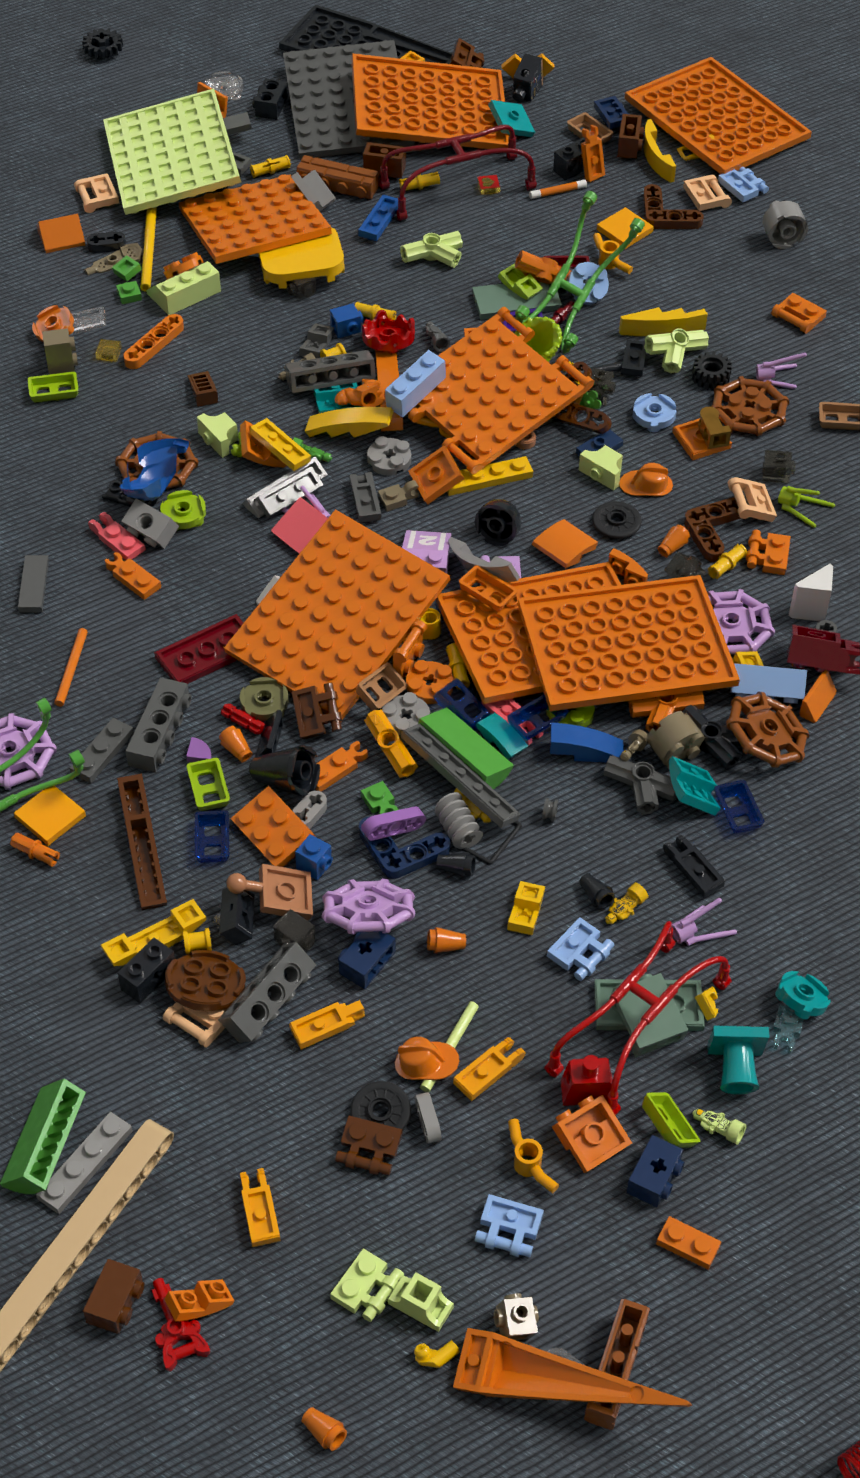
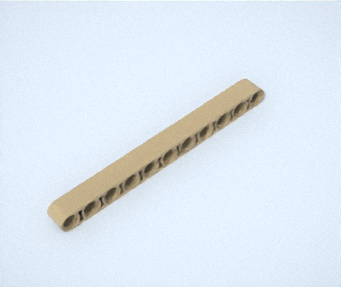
M151 1119L144 1122L0 1310V1372L166 1153L174 1138L172 1131Z

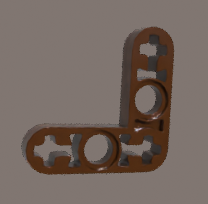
M649 184L644 187L645 221L654 226V229H699L702 227L704 215L701 211L663 209L661 187L655 184Z
M579 361L573 364L580 372L585 371L583 375L591 378L592 370L586 363ZM568 373L567 378L578 386V381ZM583 395L561 410L565 411L567 409V413L561 415L558 412L554 415L562 423L598 434L609 431L612 424L611 419L604 412L579 405ZM586 412V419L582 422H578L577 418L579 414ZM593 418H594L596 421H599V422H601L602 420H604V423L597 425V424L593 421Z
M735 497L692 508L685 513L684 525L703 557L709 562H717L719 556L724 553L725 548L713 526L741 519L738 514L739 507ZM710 512H718V513H720L721 515L715 517V516L710 515L709 513H710ZM707 533L710 535V537L703 538L700 537L698 534Z

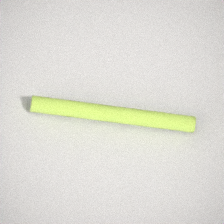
M469 1002L446 1041L447 1044L454 1048L479 1008L475 1002ZM424 1080L420 1088L424 1092H430L436 1080Z

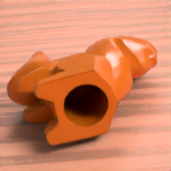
M362 379V385L357 388H345L338 392L335 397V403L338 405L350 403L353 406L376 407L384 402V399L379 397L382 394V390H378L380 382L374 379Z

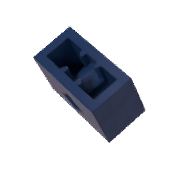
M382 931L358 932L352 945L348 949H343L338 957L339 974L366 989L396 953V939L387 933L383 934Z
M652 1135L629 1178L627 1194L655 1207L659 1206L662 1198L667 1200L673 1188V1184L670 1182L673 1176L679 1177L685 1164L681 1160L683 1149Z

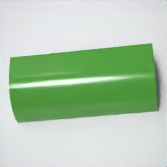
M446 707L419 719L418 724H421L492 789L499 786L511 772L514 765L449 708Z
M61 1079L40 1089L0 1182L2 1187L23 1194H36L46 1190L85 1096V1091L66 1079Z

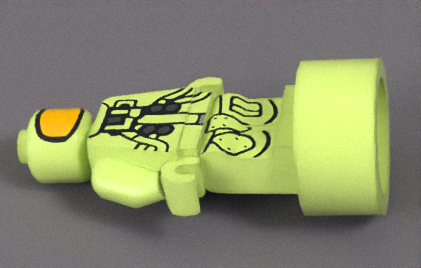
M701 1109L693 1111V1118L701 1121L700 1125L705 1130H709L710 1134L716 1131L726 1136L728 1141L739 1144L746 1130L745 1123L736 1119L729 1121L725 1118L724 1113H714L712 1111L705 1113Z

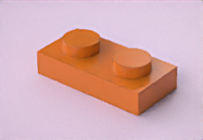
M669 1216L657 1238L656 1244L709 1270L722 1241Z

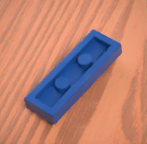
M382 195L358 229V236L377 241L396 214L398 198Z

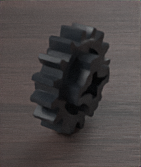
M100 28L98 31L94 29L93 33L87 32V36H83L82 45L84 53L88 54L89 57L95 56V59L99 57L105 59L108 56L112 58L113 54L119 55L118 51H122L123 39L121 34H117L116 30L110 32V28L106 31Z

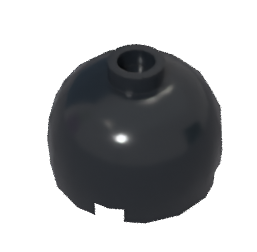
M493 499L484 504L476 513L474 521L478 534L481 532L482 536L485 537L484 540L495 546H504L512 541L519 533L522 523L520 512L516 506L504 499Z

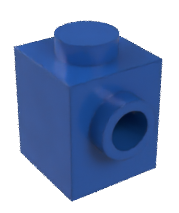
M353 303L330 309V326L335 327L334 333L337 338L361 332L363 315L360 310L356 309Z
M311 834L295 851L296 869L311 872V877L317 881L330 867L333 860L331 845Z

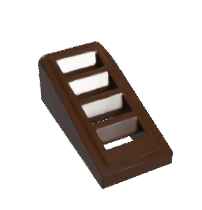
M208 371L187 375L197 407L218 403V392Z

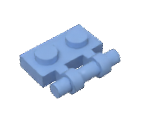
M741 167L738 171L734 169L726 174L723 173L718 177V182L742 202L758 196L759 191L765 194L769 190L763 179L754 176L753 171L745 167Z
M579 917L547 951V957L567 971L573 965L579 967L574 976L577 980L582 981L596 970L595 966L601 960L604 961L610 955V950L614 947V943L610 939H606L603 943L597 941L600 937V931ZM589 949L593 954L587 959L582 955Z
M489 1194L480 1224L488 1226L490 1229L488 1233L477 1230L475 1242L485 1244V1248L492 1250L496 1247L509 1251L510 1255L519 1257V1254L531 1257L533 1246L524 1244L523 1240L524 1237L536 1240L544 1210ZM499 1230L515 1234L514 1239L510 1240L498 1236Z

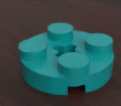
M799 971L786 972L778 983V988L775 992L776 997L793 1009L799 1018L809 1019L810 1016L822 1015L831 1002V999L828 1000L829 991L820 980L809 974L806 977L797 975Z

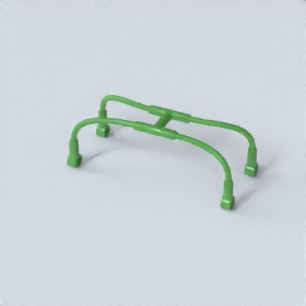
M587 191L583 197L582 211L570 255L547 291V296L531 315H529V308L524 305H519L515 312L516 319L521 323L525 322L529 317L531 319L535 318L548 304L550 299L555 296L559 287L577 296L578 298L572 307L561 343V352L563 354L570 352L571 348L575 347L578 342V337L573 333H569L576 313L580 311L594 287L595 280L607 265L636 238L637 234L645 226L643 220L634 218L630 225L631 230L628 238L600 265L593 276L588 279L583 289L564 280L578 248L586 212L589 211L590 207L597 200V195L592 191Z
M45 697L36 702L40 716L43 719L39 730L17 754L0 765V772L22 758L45 732L51 717L50 712L52 711ZM77 749L69 754L75 771L66 776L33 786L15 795L11 794L5 799L0 800V812L17 803L19 799L76 778L83 770V764L85 763L80 751Z

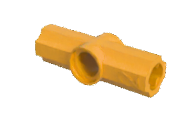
M373 710L364 719L365 724L398 776L402 778L412 775L418 765L383 710ZM394 741L392 745L387 746L389 742Z

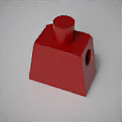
M588 1055L584 1059H572L568 1062L560 1081L563 1106L578 1105L579 1102L591 1095L594 1100L603 1095L607 1101V1095L613 1080L608 1058Z

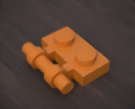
M753 530L752 535L748 539L750 548L746 554L747 567L754 569L756 564L763 565L762 572L785 575L791 536L768 533L767 539H762L761 532ZM758 550H765V554H761Z

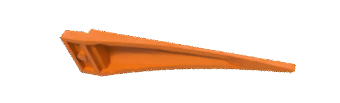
M467 1328L453 1388L459 1391L485 1395L486 1397L675 1407L693 1406L685 1399L602 1372L500 1334Z

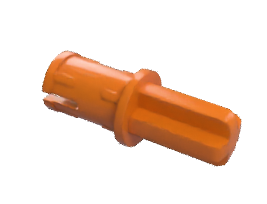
M15 833L11 837L10 845L28 854L30 859L36 858L53 867L57 862L48 856L57 860L60 857L58 851L43 845L40 840L34 841L20 833Z

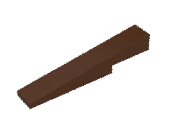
M142 773L117 778L141 909L166 906L167 900Z

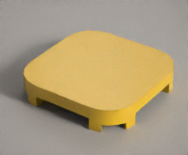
M331 227L332 234L258 253L265 283L279 284V289L287 288L286 281L326 276L327 282L335 281L336 275L345 273L344 254L336 230Z

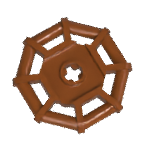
M738 376L736 380L723 386H717L714 389V399L711 407L719 411V420L725 426L729 425L731 432L739 431L762 436V433L777 426H783L786 423L785 415L790 402L787 396H783L772 385L771 381H758ZM739 388V391H737V392H735V393H733V394L728 393V392H730V391H733V390ZM768 393V394H769L770 396H772L775 400H770V399L766 396V394ZM722 400L728 402V405L722 406ZM778 409L777 414L771 413V410Z
M157 431L156 434L145 437L131 438L121 455L115 459V465L119 467L123 479L127 478V463L130 482L136 480L143 470V466L139 464L138 447L151 441L176 437L164 434L162 431ZM190 442L187 451L184 453L186 460L179 459L178 455L182 453L177 454L176 474L166 489L184 486L186 479L193 469L198 467L199 461L195 458L190 448ZM135 451L137 453L135 458L129 459V457ZM129 468H134L136 472L130 473Z
M760 691L754 695L736 696L732 699V708L726 725L742 746V752L745 754L749 753L769 763L773 768H778L780 765L791 762L800 763L805 758L804 749L806 740L809 738V732L803 728L793 713V707L790 705L786 706ZM741 711L746 714L745 719L739 718ZM743 729L746 730V732L748 733V735H749L750 738L752 739L751 741L748 739V737H747V735L745 734V732L743 731ZM791 737H795L796 744L792 741ZM786 749L789 753L781 755L780 750Z

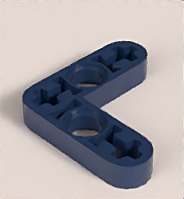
M369 817L363 818L359 823L360 838L382 872L391 879L403 877L437 861L439 854L447 855L450 852V839L443 833L432 834L398 849L391 837L369 840L361 830V826ZM381 843L389 846L386 851H378L375 847ZM438 843V845H440V846L443 845V848H440L439 846H435V844ZM420 852L424 856L419 860H414L410 857V854ZM390 857H391V861L393 862V864H394L395 866H398V865H399L398 868H395L394 866H390V860H389Z

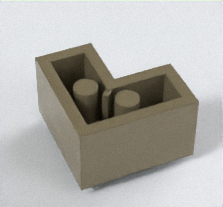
M68 328L43 331L42 335L49 375L75 372L74 366L78 365L76 353L72 352L76 351L74 336L69 337Z

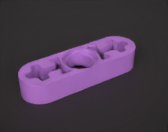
M417 806L371 816L364 821L361 830L369 840L381 839L419 829L425 823L426 816Z

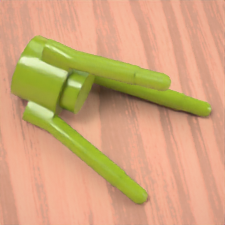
M783 486L778 497V503L783 504L781 509L790 512L813 528L816 527V524L793 509L792 506H797L799 501L803 500L832 508L835 507L834 503L801 495H820L819 491Z

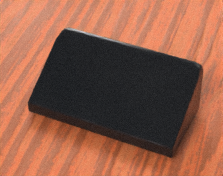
M277 710L265 722V728L261 734L255 757L276 752L283 728L281 710Z

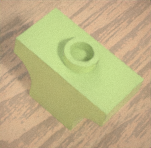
M225 412L218 416H208L206 414L198 416V433L203 437L205 443L211 445L222 458L229 455V446L238 441L237 424Z
M606 445L598 451L584 450L580 454L579 471L614 491L620 483L623 455Z
M416 1272L412 1278L403 1275L388 1298L389 1305L438 1332L454 1308V1303L442 1294L440 1285Z

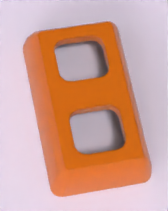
M478 565L474 566L459 579V585L463 591L497 612L501 611L513 600L518 592L516 588ZM477 582L486 588L480 592L471 586ZM498 594L505 600L499 604L490 597Z

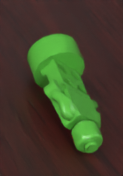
M294 437L293 441L308 452L311 458L316 457L318 460L323 459L326 462L332 460L331 454L325 453V451L316 447L312 448L304 445L303 440Z

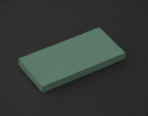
M537 281L543 290L528 300L518 296L504 284L472 287V294L480 320H485L496 315L502 307H506L510 312L516 311L519 305H524L529 309L537 308L547 296L546 293L551 284ZM558 292L550 299L542 312L557 311L559 308H562Z
M625 979L594 980L595 1012L609 1000L613 988L621 984ZM665 980L667 987H669V985H673L677 981ZM687 980L673 997L688 1031H704V1014L695 999V996L702 992L701 980ZM615 1004L596 1020V1030H627Z

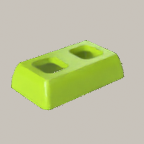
M76 372L34 376L27 379L29 396L35 403L76 398L78 395ZM60 387H71V390L58 391ZM38 390H50V392L37 394Z
M219 758L188 763L186 767L198 809L200 811H207L227 806L230 797ZM207 774L214 776V783L199 784V776ZM213 793L219 794L220 800L204 803L203 796Z
M668 1093L646 1094L642 1108L665 1141L679 1148H689L700 1142V1138Z

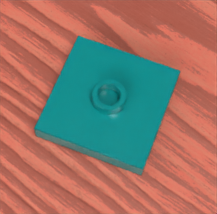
M496 100L490 101L488 106L498 126L510 125L514 129L515 135L533 137L535 130L522 104ZM500 130L501 133L510 134L508 130Z

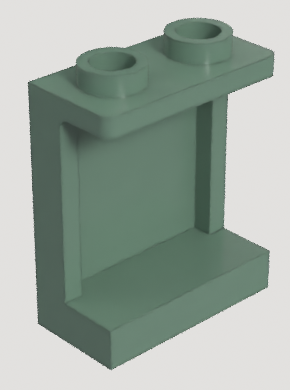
M661 973L654 976L646 974L637 982L657 997H660L668 988ZM619 985L613 988L612 993L619 987ZM630 991L618 1004H615L630 1036L640 1023L641 1017L651 1007V1005ZM671 999L650 1025H646L631 1048L635 1058L684 1040L688 1028L674 999Z

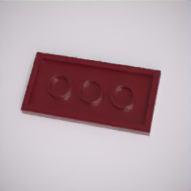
M235 614L154 652L155 659L171 680L189 684L237 661V659L225 652L224 647L244 622Z

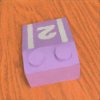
M406 530L402 548L447 574L450 553L448 540L451 537V533Z

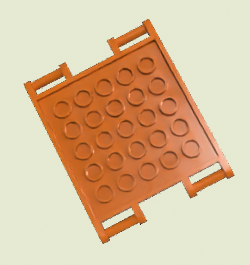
M506 307L500 308L496 315L438 355L445 360L446 378L416 405L417 408H412L407 413L408 418L414 423L427 416L451 438H447L442 443V446L444 445L449 452L467 466V470L471 474H476L590 390L594 385V380L589 376L583 375L569 363V359L564 355H561L551 365L526 343L534 337L535 331L530 327L524 326L510 314V310ZM506 321L507 323H509L513 328H515L519 333H521V335H515L511 330H509L505 325H503L502 322ZM564 369L581 384L575 385L560 371ZM460 445L463 449H465V450H466L471 456H473L476 460H472L468 455H466V454H465L460 448H458L457 446Z

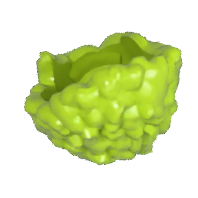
M547 316L532 319L529 317L522 324L533 329L535 335L526 344L549 362L555 356L563 339L560 325ZM517 330L514 333L517 336L521 335Z

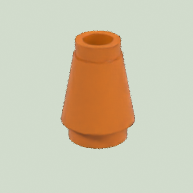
M679 524L671 527L658 547L659 553L664 557H668L687 544L690 538L688 530Z
M230 726L219 735L220 744L239 759L240 762H246L252 757L253 753L240 729Z
M438 927L428 930L427 950L440 953L465 949L466 934Z
M313 1407L309 1408L302 1417V1423L305 1424L324 1449L329 1448L331 1451H334L344 1442L347 1430L344 1429L342 1422Z

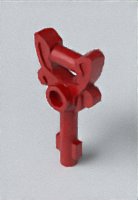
M163 1278L154 1280L152 1282L154 1286L152 1293L155 1301H160L167 1321L161 1328L162 1333L157 1334L155 1337L156 1345L159 1348H163L165 1369L172 1371L177 1365V1360L195 1353L198 1356L207 1357L210 1354V1348L199 1334L201 1330L199 1321H175L164 1300L168 1291H171L169 1283L165 1284ZM180 1340L192 1341L175 1349L172 1348Z

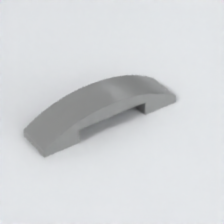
M453 537L449 538L450 547L467 571L478 565L505 582H515L520 579L511 562L497 556L490 562L474 556L466 543Z

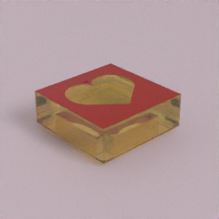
M497 175L477 177L481 195L500 193Z

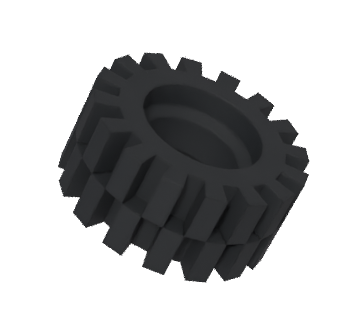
M705 352L704 355L702 353L699 354L693 363V382L695 384L698 383L700 388L705 386V390H708V387L714 390L717 386L729 383L732 365L731 361H728L727 356L722 357L723 354L721 353L715 355L716 352H712V354Z

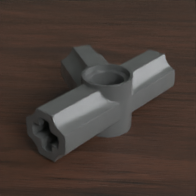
M613 755L609 757L604 769V776L631 786L634 793L636 810L641 812L642 815L652 814V812L658 810L657 796L671 801L675 800L676 794L670 776L654 771V767L648 762H638L635 764L623 761L621 758Z

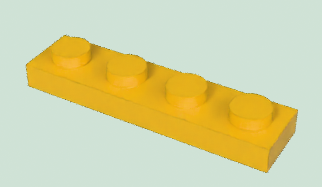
M524 456L488 464L476 474H471L467 469L460 470L464 480L449 489L447 493L448 496L533 478V469L527 457Z

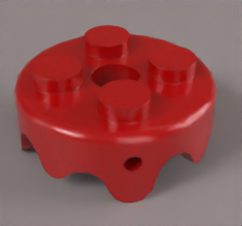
M379 310L372 321L365 319L362 325L363 342L369 348L397 353L414 342V318H409L407 321L400 314L395 320H391L388 318L385 310Z

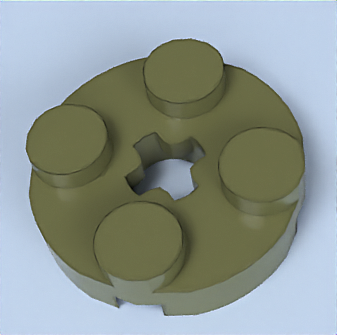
M270 677L253 679L250 681V685L245 689L243 687L240 692L242 710L255 717V720L267 721L277 710H281L282 716H284V711L288 707L287 688L284 685L282 687L275 679ZM263 696H267L268 701L260 700Z

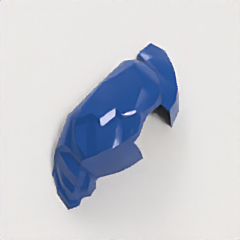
M168 438L144 443L138 447L139 464L143 466V470L136 480L130 482L127 463V478H124L120 485L124 494L127 497L142 501H153L159 498L176 474L177 454L187 451L189 441L180 438Z

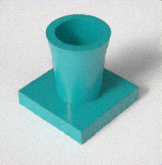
M713 1026L707 1043L708 1054L723 1055V1074L720 1087L723 1092L748 1094L759 1090L754 1056H762L769 1040V1027Z

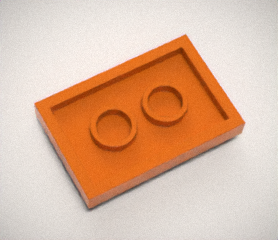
M269 786L230 818L273 866L284 867L295 857V851L308 835L315 836Z

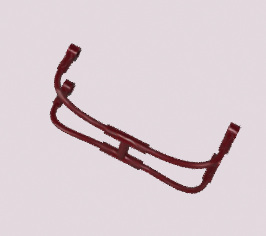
M499 125L471 135L464 134L438 140L431 144L399 148L389 152L383 158L382 165L380 166L379 187L381 190L390 188L388 167L386 165L392 156L405 152L432 148L439 149L452 146L457 154L416 170L404 181L398 197V209H396L399 221L408 218L404 195L409 183L421 173L445 164H456L497 153H506L508 160L517 159V154L524 156L529 162L527 178L525 179L527 190L536 189L537 187L535 179L536 168L533 159L527 152L516 149V137L514 129L510 125ZM508 130L510 133L508 148L476 150L465 153L460 146L461 143L470 142L472 139L496 131Z

